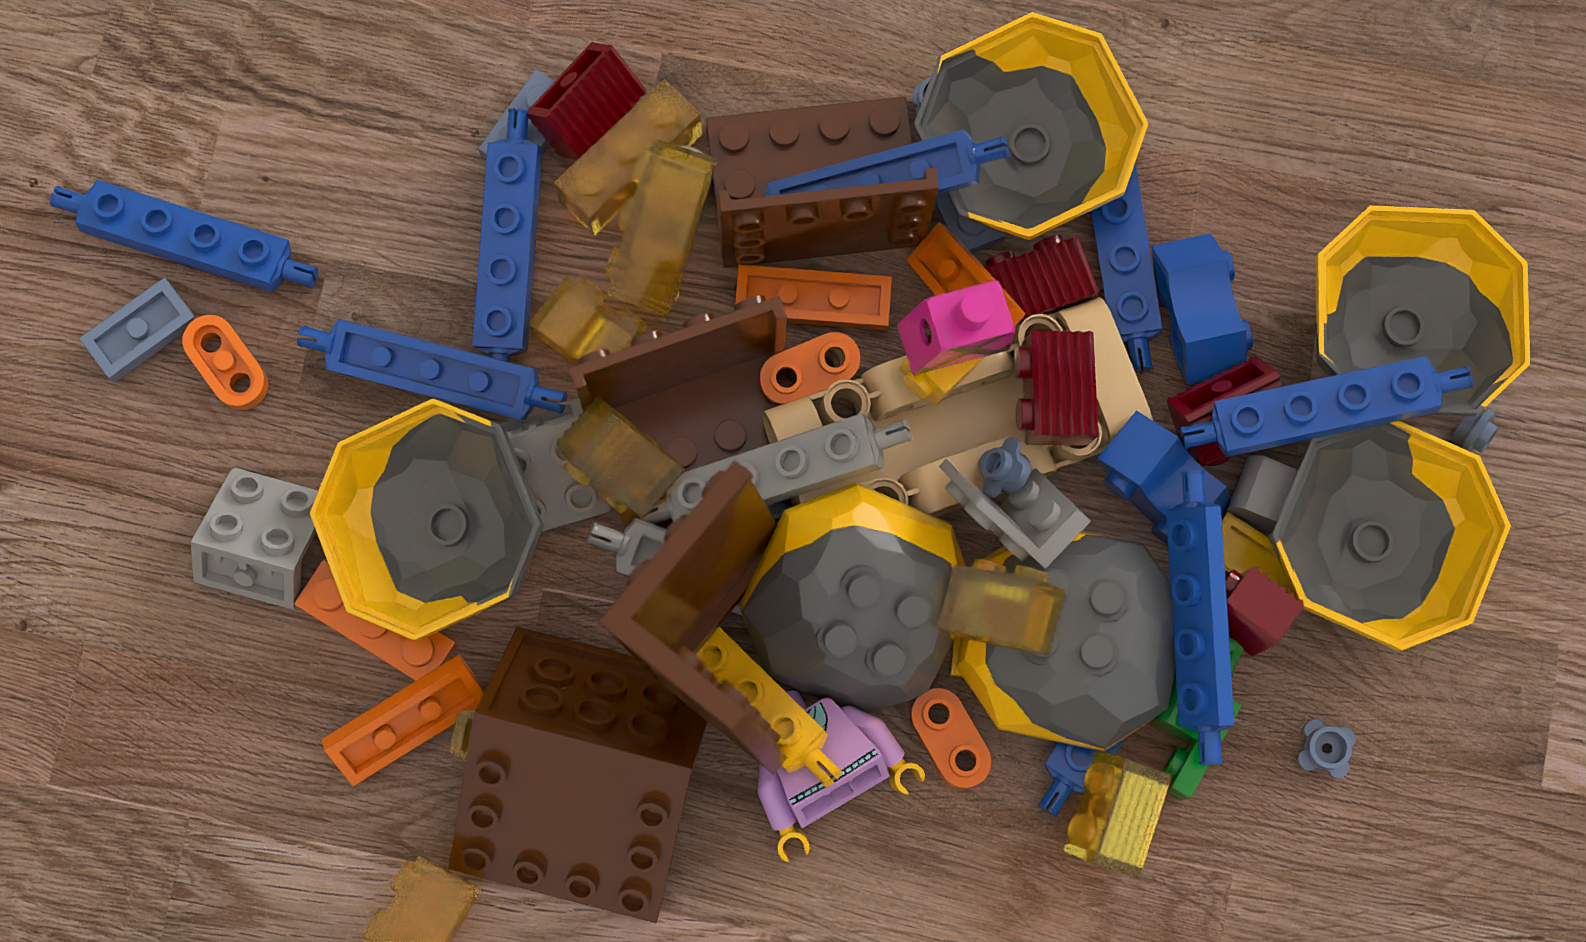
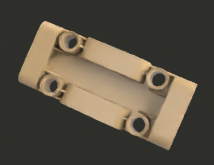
M1099 297L1048 315H1031L1021 324L1015 326V335L1011 348L1008 351L986 356L937 405L928 397L925 400L919 398L905 384L903 380L905 374L899 368L907 357L903 356L867 370L861 375L862 378L839 380L833 383L827 390L762 411L763 423L770 444L845 419L836 415L832 409L831 401L837 398L848 399L856 408V415L865 414L877 429L902 421V419H906L911 428L910 433L913 436V441L883 449L882 469L792 497L793 506L856 482L937 517L964 507L945 488L951 481L939 467L945 459L951 462L982 490L985 480L978 466L979 460L986 451L1001 447L1008 437H1015L1021 441L1020 453L1029 459L1031 465L1030 473L1036 468L1047 477L1055 473L1057 468L1077 465L1088 457L1102 453L1136 410L1153 421L1150 408L1107 304ZM1031 331L1094 332L1099 436L1089 445H1083L1082 449H1075L1069 445H1026L1025 431L1017 429L1016 404L1019 398H1023L1024 392L1023 380L1017 379L1014 374V352L1016 347H1021L1025 334H1029Z

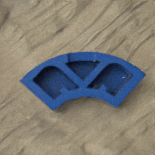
M1211 233L1152 246L1153 267L1160 306L1165 305L1170 313L1171 334L1168 335V339L1186 384L1190 385L1203 382L1205 379H1212L1214 375L1221 374L1223 370H1230L1232 366L1239 365L1241 361H1247V350L1252 349L1253 338L1248 322L1241 320L1233 297L1230 281L1234 280L1235 269L1229 251H1222Z
M1137 410L1098 457L1100 465L1107 474L1103 480L1104 485L1119 498L1126 501L1129 500L1143 515L1153 522L1152 532L1167 545L1166 510H1171L1178 504L1184 503L1181 471L1204 470L1205 502H1212L1221 506V519L1227 512L1230 503L1227 486L1194 460L1184 448L1178 436Z

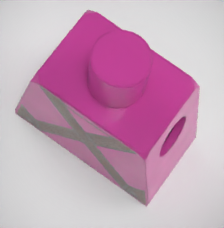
M990 281L927 298L897 324L913 376L1008 351L1011 348L1015 335L1014 325L999 281ZM926 328L931 330V343L926 338L924 332Z

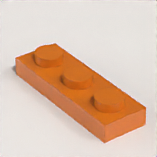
M940 222L935 225L926 238L922 240L906 259L908 264L936 296L996 281L952 230ZM1002 288L1015 328L1026 314Z
M739 264L735 305L753 296L764 295L766 300L780 296L787 315L786 323L887 331L889 326L892 276Z
M322 560L294 602V605L415 681L446 663L458 646L456 642L440 632L416 641L348 613L330 566L325 560Z
M458 654L321 739L324 751L349 783L355 786L473 713L485 692V688L462 656Z

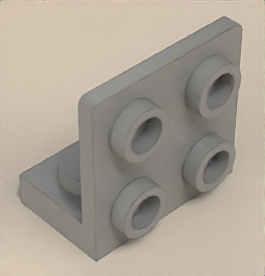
M579 398L560 403L566 405L562 414L541 408L531 411L527 420L510 417L494 422L504 426L544 524L542 532L605 514L611 510L610 501Z
M947 459L939 466L951 479L945 486L946 490L964 506V509L983 528L994 532L999 537L1000 542L1022 562L1030 554L1046 569L1091 522L1036 468L1030 473L1025 485L1017 492L1009 494L1008 498L998 506Z
M238 468L231 469L191 540L193 582L294 610L296 607L294 602L302 592L301 561L316 533L310 511L318 490Z

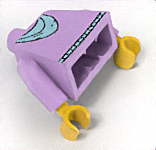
M795 690L786 693L826 731L828 737L821 751L842 770V773L836 779L824 766H821L820 768L834 781L831 786L825 787L806 766L791 774L780 766L773 775L759 764L758 796L771 828L780 833L777 842L778 854L786 862H789V858L783 845L787 839L793 837L800 839L804 844L806 855H808L810 849L806 834L800 829L794 828L793 824L796 820L801 828H804L888 777L892 789L898 793L909 795L907 789L900 782L901 773L907 768L913 772L914 777L919 782L923 783L925 780V773L919 765L904 761V750L880 718L853 706L839 708L831 698H823L808 707L800 693ZM888 767L891 768L890 774L888 773V770H887Z

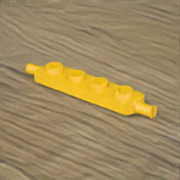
M718 627L697 652L696 656L707 665L706 668L718 678L719 683L725 679L751 700L750 704L762 713L761 716L782 737L776 745L787 757L781 766L789 774L806 766L825 787L831 786L834 781L820 767L824 766L836 779L840 777L842 770L821 751L828 737L826 731L735 641Z

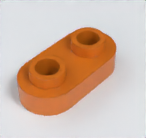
M203 315L189 323L182 339L184 351L215 395L225 405L235 410H248L257 406L264 399L268 391V378L261 365L234 328L225 319L216 315ZM221 338V346L217 351L206 352V344L210 339ZM250 378V387L245 392H235V384L239 379Z
M830 332L770 357L762 367L760 373L761 389L770 401L779 405L827 390L833 383L839 380L851 379L855 375L860 365L859 348L849 336L839 332ZM838 349L843 353L844 363L840 367H830L825 362L824 356L828 350ZM782 369L792 370L796 375V383L789 388L780 386L776 380L777 373Z
M942 688L929 689L928 692L918 696L910 711L911 725L941 778L950 786L958 789H968L980 784L990 772L991 755L960 699L951 691ZM940 705L946 709L948 718L945 723L935 724L929 719L928 711L931 706ZM967 751L973 756L974 766L970 771H962L957 767L955 758L959 752Z

